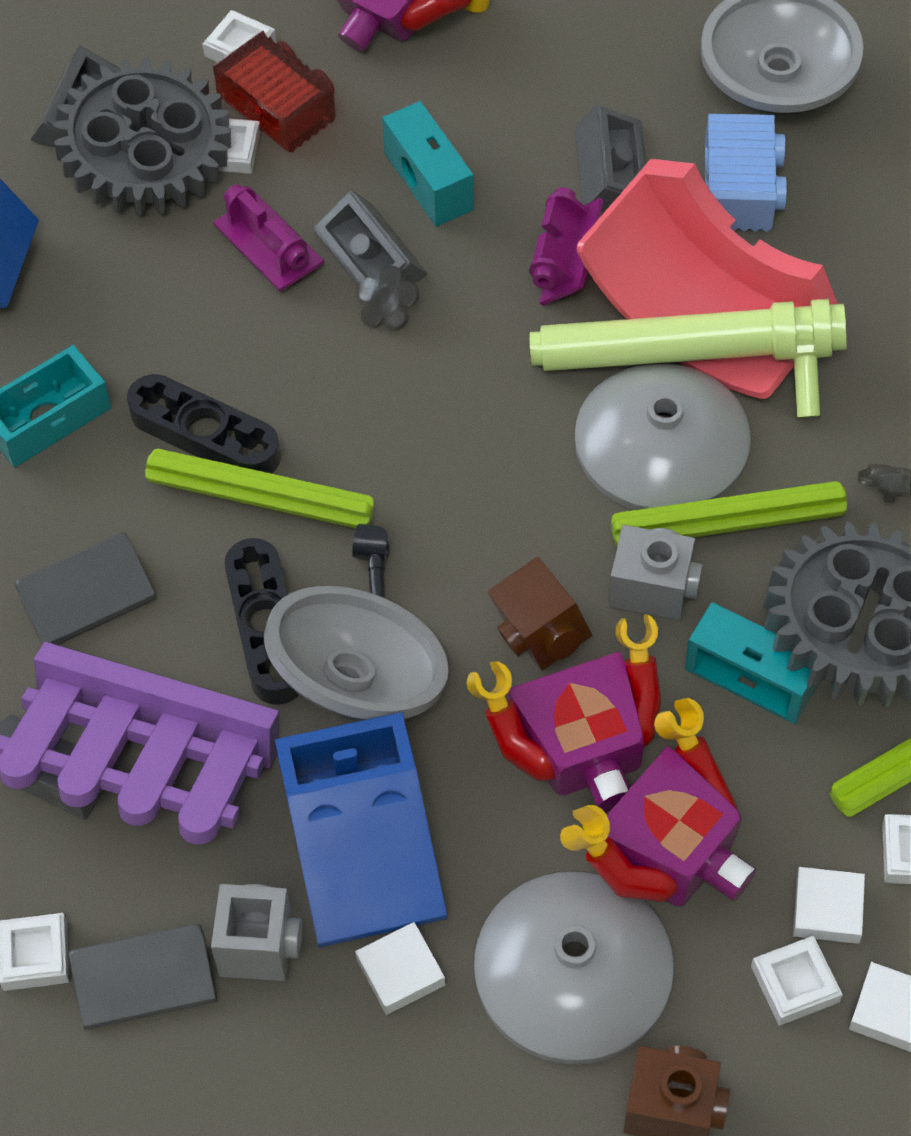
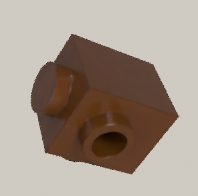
M538 556L487 591L504 621L497 626V629L507 645L517 657L527 652L542 671L557 660L570 656L580 644L593 636L576 602Z
M638 1046L623 1133L635 1136H708L710 1128L723 1130L730 1088L717 1086L721 1062L708 1060L705 1053L687 1046H670L666 1051Z

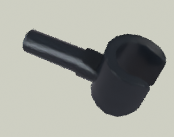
M358 524L353 539L352 557L370 561L368 567L370 593L385 598L384 571L385 563L390 554L387 532L379 526Z

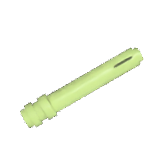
M829 299L811 300V306L794 307V303L791 301L772 303L770 309L542 325L540 331L530 332L532 366H543L544 371L773 355L776 361L794 360L797 418L821 416L817 358L832 357V351L846 350L847 347L844 304H829Z

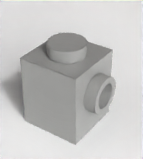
M622 525L610 578L608 607L680 620L685 598L697 599L703 564L692 562L695 538L682 536L666 528L649 530Z
M261 884L219 885L211 950L219 977L286 981L288 958L299 959L303 930L302 918L292 917L287 888H275Z

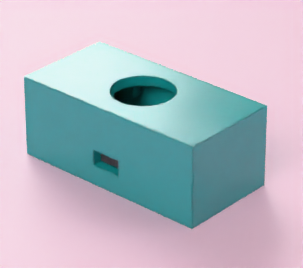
M421 101L382 117L384 154L435 227L473 211L474 174ZM434 140L439 148L433 150L428 142Z
M74 345L0 388V451L14 468L112 408L105 381ZM44 405L55 406L31 421L33 412Z
M711 602L688 640L684 670L795 725L818 685L812 688L807 686L811 673L808 667L795 671L787 669L792 650L785 652L774 651L773 644L777 633L765 630L764 627ZM742 676L757 685L755 688H752L740 682V677Z

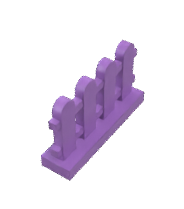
M44 642L34 658L37 690L28 687L22 696V708L27 711L12 737L0 735V779L7 787L22 789L32 785L37 780L41 771L57 775L60 799L71 807L89 805L96 799L101 789L119 794V815L124 822L134 826L150 823L156 817L161 807L179 813V832L181 837L192 844H205L216 837L221 826L230 829L234 828L239 818V807L232 805L245 777L249 776L258 779L263 767L271 768L277 756L275 739H279V710ZM69 723L86 727L70 756L53 751ZM128 740L145 745L130 774L112 769ZM186 758L205 763L190 792L172 787Z

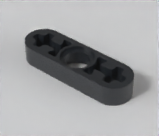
M151 374L137 379L127 392V403L134 425L141 431L199 458L271 474L280 464L281 454L278 435L274 428L266 422L163 375ZM162 398L165 401L166 407L155 403ZM148 402L154 405L148 410L145 409L144 403ZM172 414L176 415L175 422H173ZM203 417L213 418L220 424L218 429L208 436H195L188 431V427L193 421ZM233 431L235 433L236 440L231 438V434ZM258 444L263 445V453L254 450L249 456L243 455L242 447L253 450Z
M258 538L244 539L234 544L227 552L225 570L251 687L254 694L266 703L273 705L286 704L296 699L299 694L284 680L273 682L264 644V632L256 631L248 625L249 618L255 612L262 609H273L277 602L288 595L279 555L275 547L265 540ZM247 563H258L264 589L252 591L249 574L246 570Z

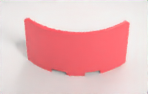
M650 159L577 244V253L587 271L607 299L626 319L770 309L772 303L793 301L794 307L811 306V300L829 299V304H838L823 265L790 256L759 239L755 246H752L734 232L730 227L736 220L715 198L701 177L696 164ZM773 355L679 362L684 366L697 369L712 376L728 389L759 399L770 397L794 367V360L776 361Z

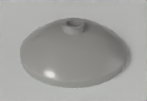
M724 0L708 17L702 31L700 47L703 66L710 79L721 91L749 107L777 113L812 110L840 97L857 78L864 49L863 38L857 23L848 11L834 0Z
M671 363L637 365L621 370L606 378L592 390L583 402L575 426L576 455L584 474L604 496L631 510L722 498L741 477L748 461L751 443L749 422L743 407L735 395L712 376L691 367ZM665 413L672 415V417L663 418L657 414Z
M315 586L297 590L277 602L265 626V649L272 665L283 680L307 701L345 718L362 721L402 712L404 719L425 712L437 702L448 679L447 657L441 643L433 632L421 620L403 607L366 591L341 586Z
M558 872L532 879L520 885L494 907L487 917L477 940L474 973L475 984L482 1007L496 1029L507 1040L524 1052L537 1058L560 1064L581 1065L601 1062L616 1057L637 1045L650 1033L661 1018L668 1003L674 975V961L666 930L657 914L644 900L622 898L616 895L602 877L597 874ZM569 942H579L586 947L587 952L582 956L572 957L564 952L563 947Z

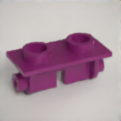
M235 184L225 192L224 201L226 202L227 213L214 220L213 225L279 292L324 264V260L251 187H242L239 184Z
M566 187L557 188L554 193L547 197L546 209L541 225L547 232L539 235L533 261L529 268V273L533 277V283L537 287L542 288L539 301L542 306L567 295H573L583 289L588 277V271L577 253V244L600 218L604 202L601 198L584 205L576 199L575 192Z

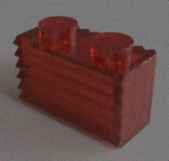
M260 31L213 65L216 91L220 93L221 98L248 120L259 121L260 130L288 152L293 153L297 146L301 147L305 140H310L312 134L317 135L320 129H325L327 124L333 123L336 118L335 88L330 78L320 69L310 70L307 64L304 65L300 58H297L293 49L286 42L281 40L274 42L272 37H267L264 31Z

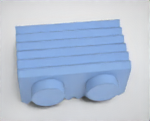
M708 113L705 136V183L719 203L736 220L730 227L733 231L739 228L743 232L748 229L754 232L760 229L768 232L773 226L775 210H785L786 177L776 176V167L784 166L785 134H775V115Z

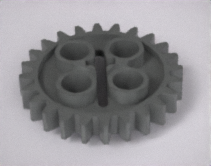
M149 57L143 58L139 69H132L126 58L121 59V71L116 73L102 64L100 65L101 79L98 81L86 74L82 75L83 91L73 88L67 89L68 104H58V121L53 122L56 159L62 162L63 176L65 178L74 177L75 189L78 193L92 189L93 204L95 205L103 202L108 196L113 198L114 212L117 213L124 207L126 202L134 203L136 214L141 216L146 203H153L160 214L165 213V200L173 199L180 207H186V192L188 190L197 196L203 197L205 195L204 180L214 183L219 181V167L227 166L228 149L231 148L228 110H222L220 93L209 94V81L206 78L192 84L191 68L187 67L175 75L171 71V61L166 60L159 70L152 69Z
M846 522L841 537H837L829 527L822 526L817 542L806 535L801 536L797 550L794 551L786 548L783 552L780 566H774L763 604V608L769 610L765 630L777 632L773 649L775 652L792 650L787 666L789 671L799 670L804 667H808L811 670L807 686L810 688L818 685L824 679L831 682V699L836 700L846 688L854 691L856 704L863 707L868 693H876L884 708L890 707L896 691L911 703V547L908 548L902 545V530L897 529L889 539L880 537L877 523H871L866 535H859L851 522ZM877 574H884L887 580L860 650L857 653H851L847 650V646L873 580Z

